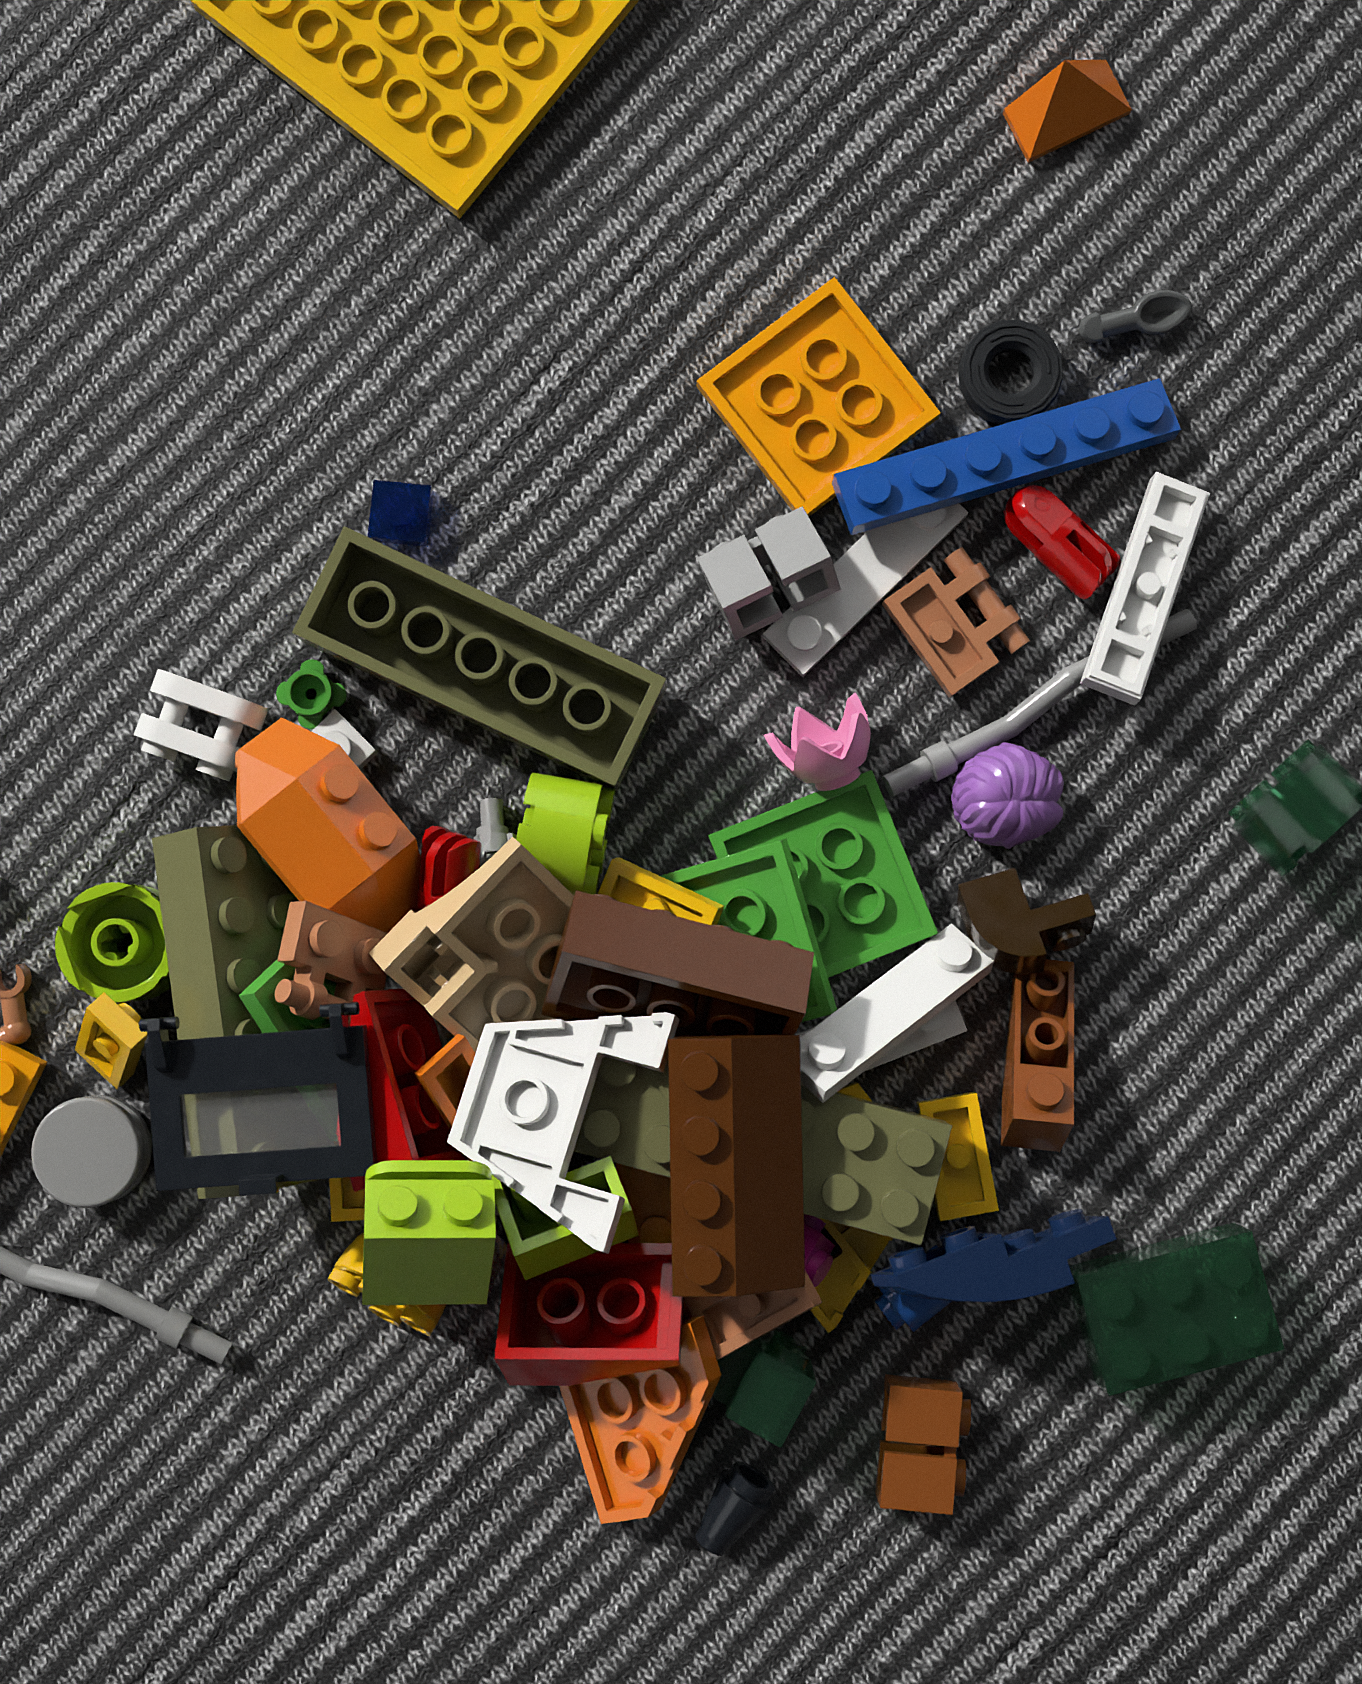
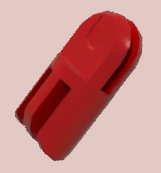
M1027 485L1016 490L1014 495L1009 498L1004 509V517L1011 533L1078 598L1085 600L1091 597L1098 587L1108 579L1109 575L1113 574L1121 563L1120 555L1051 491L1042 486Z
M431 826L425 830L421 848L417 912L446 895L480 868L482 847L480 841L440 826Z

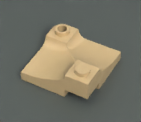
M511 837L487 862L446 895L416 913L411 909L369 954L386 974L423 1005L431 1016L454 1036L457 1034L465 1036L476 1054L485 1024L556 1019L541 1015L574 895L514 837Z

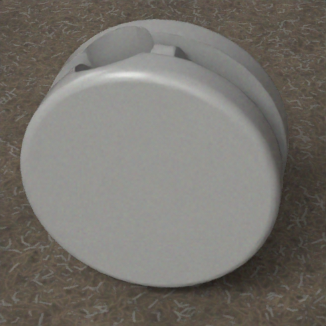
M90 1095L75 1098L56 1106L39 1124L31 1148L33 1169L42 1187L56 1200L79 1208L101 1206L130 1193L145 1176L152 1154L150 1132L142 1116L125 1101L107 1095Z

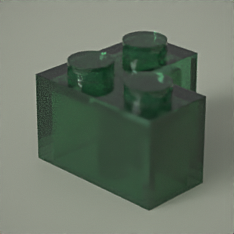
M778 1330L775 1331L772 1338L768 1335L760 1337L727 1357L717 1360L721 1377L712 1397L726 1405V1417L781 1448L817 1383L811 1360L805 1355L807 1347Z

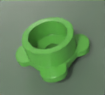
M313 659L304 661L301 664L300 670L292 674L287 682H282L276 691L279 703L290 706L299 715L298 721L300 725L306 729H314L323 721V716L330 709L342 706L347 697L344 686L339 683H333L324 674V665ZM310 689H314L317 692V696L313 700H309L306 696L307 691Z

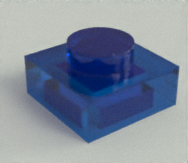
M374 480L367 537L382 543L428 547L434 494L432 486Z

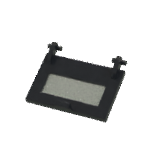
M359 1003L320 1005V1017H329L330 1028L169 1040L168 1030L179 1028L180 1022L177 1016L140 1019L139 1029L141 1032L147 1031L149 1042L145 1043L156 1191L239 1185V1196L274 1194L279 1192V1184L282 1182L365 1176L366 1170L377 1163L367 1025H348V1015L359 1014Z

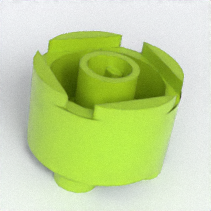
M534 772L530 776L523 804L531 806L526 808L523 822L519 823L516 840L573 895H575L576 890L588 894L597 893L599 876L602 874L608 841L605 840L607 823L611 819L615 788L604 787L603 784Z
M110 882L91 887L72 901L67 908L69 910L63 919L61 927L58 926L55 937L57 961L69 983L96 999L105 992L115 1003L152 999L171 988L159 891L157 889L136 884ZM124 933H131L133 944L128 946V952H119L117 943L125 939Z

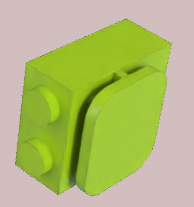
M391 1160L376 1163L366 1170L362 1305L487 1304L496 1240L495 1180H492V1171L487 1165L466 1160Z

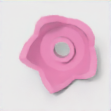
M854 693L847 699L844 715L837 731L805 709L796 707L791 732V749L784 745L774 733L765 734L764 737L782 765L802 782L814 783L819 791H830L846 786L859 777L860 771L858 767L866 760L871 731L866 711L858 695Z

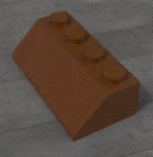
M576 890L564 925L541 1015L564 1021L598 1019L600 1016L622 1015L625 1018L652 1016V1013L667 1012L676 1015L680 1019L674 1037L795 1035L806 1014L814 952L796 948L785 941H769L735 932L727 926L708 925L677 917L666 910H650L619 902L608 895L588 894Z
M800 1035L677 1036L668 1039L672 1297H737L805 1287Z

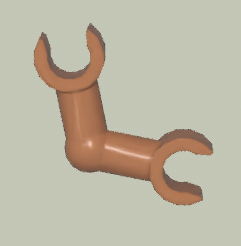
M25 963L16 965L17 983L11 990L3 985L0 970V1002L4 1026L0 1027V1040L12 1045L26 1042L31 1035L24 993L31 985L32 975Z

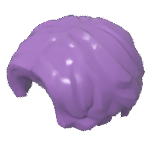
M1003 742L999 746H994L987 751L977 753L974 758L966 761L958 770L951 794L954 818L973 840L1010 849L1051 831L1061 821L1063 809L1056 802L1062 794L1063 776L1055 765L1050 764L1046 758L1040 757L1036 752L1027 750L1022 746Z

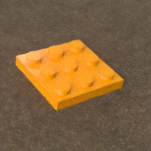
M835 277L696 381L698 390L793 511L803 506L808 517L836 497L832 486L834 474L886 459L935 422L941 414Z

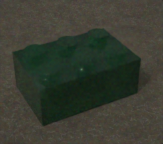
M1234 1222L1069 1266L1075 1282L1069 1285L1094 1380L1108 1396L1285 1350L1253 1233L1251 1230Z

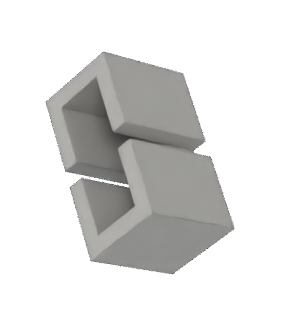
M803 506L785 515L770 519L766 524L756 528L757 536L748 541L745 535H742L734 540L722 542L713 550L696 557L709 590L735 640L783 618L771 594L774 592L772 585L762 569L766 565L771 569L793 612L841 590L831 556Z

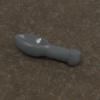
M1157 290L1143 295L1130 308L1102 315L1095 312L1085 316L1080 322L1079 334L1085 342L1101 343L1103 338L1134 330L1148 335L1168 333L1176 329L1187 319L1191 313L1192 304L1189 298L1180 292Z

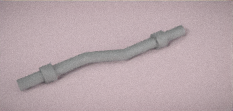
M1184 609L1168 618L1156 655L1159 654L1161 646L1197 628L1196 620L1191 611ZM1089 656L1063 668L1004 717L949 744L940 741L920 751V758L882 776L884 786L890 796L893 797L930 778L937 782L957 772L958 764L975 757L977 753L987 751L989 748L1017 736L1075 688L1081 686L1080 681Z
M0 1247V1274L28 1287L96 1302L157 1332L155 1339L175 1349L181 1344L222 1365L233 1344L191 1323L193 1316L173 1306L167 1311L105 1279L35 1264Z

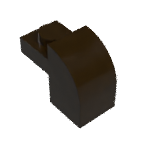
M1015 868L958 884L957 906L969 939L986 956L994 960V967L1005 972L1020 975L1041 973L1044 971L1046 961V947L1051 946L1053 951L1067 950L1083 943L1087 939L1086 935L1092 934L1096 912L1088 893L1030 910Z

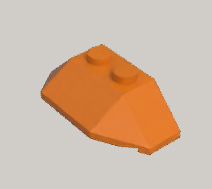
M281 717L235 753V768H237V827L299 901L311 902L386 933H389L411 909L415 913L417 912L421 857L416 838L340 745Z

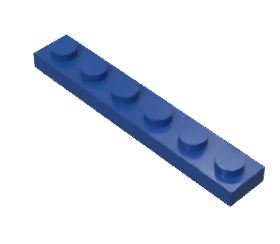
M1158 378L834 474L832 486L850 534L854 535L1170 441L1176 438L1181 428L1161 379Z

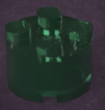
M1309 739L1270 773L1278 782L1274 787L1264 779L1228 812L1236 821L1232 827L1281 877H1284L1299 865L1297 861L1307 852L1313 853L1362 807V785L1321 744L1316 747Z

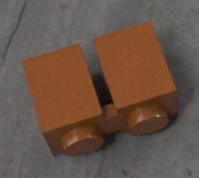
M885 1374L881 1430H885V1440L879 1441L875 1489L880 1508L953 1515L954 1496L963 1497L966 1486V1461L956 1458V1448L959 1445V1436H968L971 1425L970 1399H962L963 1392L956 1381Z

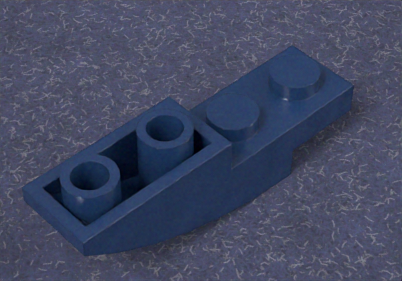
M1075 1209L1049 1218L1050 1228L1034 1234L1033 1229H1025L1002 1237L1001 1234L977 1233L975 1226L959 1228L940 1236L942 1246L928 1252H924V1248L920 1246L895 1253L888 1257L890 1267L870 1275L875 1287L901 1295L932 1300L966 1302L1017 1300L1048 1293L1074 1284L1075 1282L1067 1260L1114 1241L1116 1237L1109 1216L1085 1217L1082 1209Z

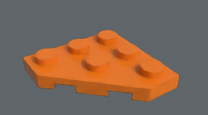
M704 1316L683 1320L680 1365L571 1386H559L601 1524L648 1518L660 1510L721 1377Z

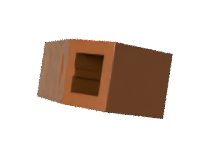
M1046 959L1043 972L1029 975L1013 974L1002 1087L1001 1146L1060 1152L1074 1126V962Z

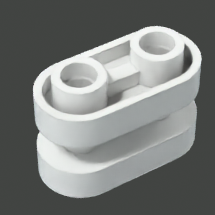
M158 669L150 691L166 697L159 719L141 713L134 732L135 736L145 739L141 750L175 762L179 751L199 758L196 770L230 782L233 771L237 772V768H235V753L240 748L236 747L243 726L261 731L269 709ZM189 706L221 717L214 738L181 727Z

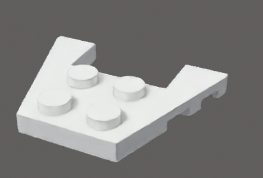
M663 1012L641 1017L624 1018L622 1015L600 1016L598 1019L564 1021L562 1019L485 1024L447 1142L472 1161L487 1165L494 1177L518 1192L593 1249L609 1254L625 1199L615 1194L565 1180L602 1058L609 1057L664 1073L668 1060V1039L675 1036L680 1019L674 1014Z

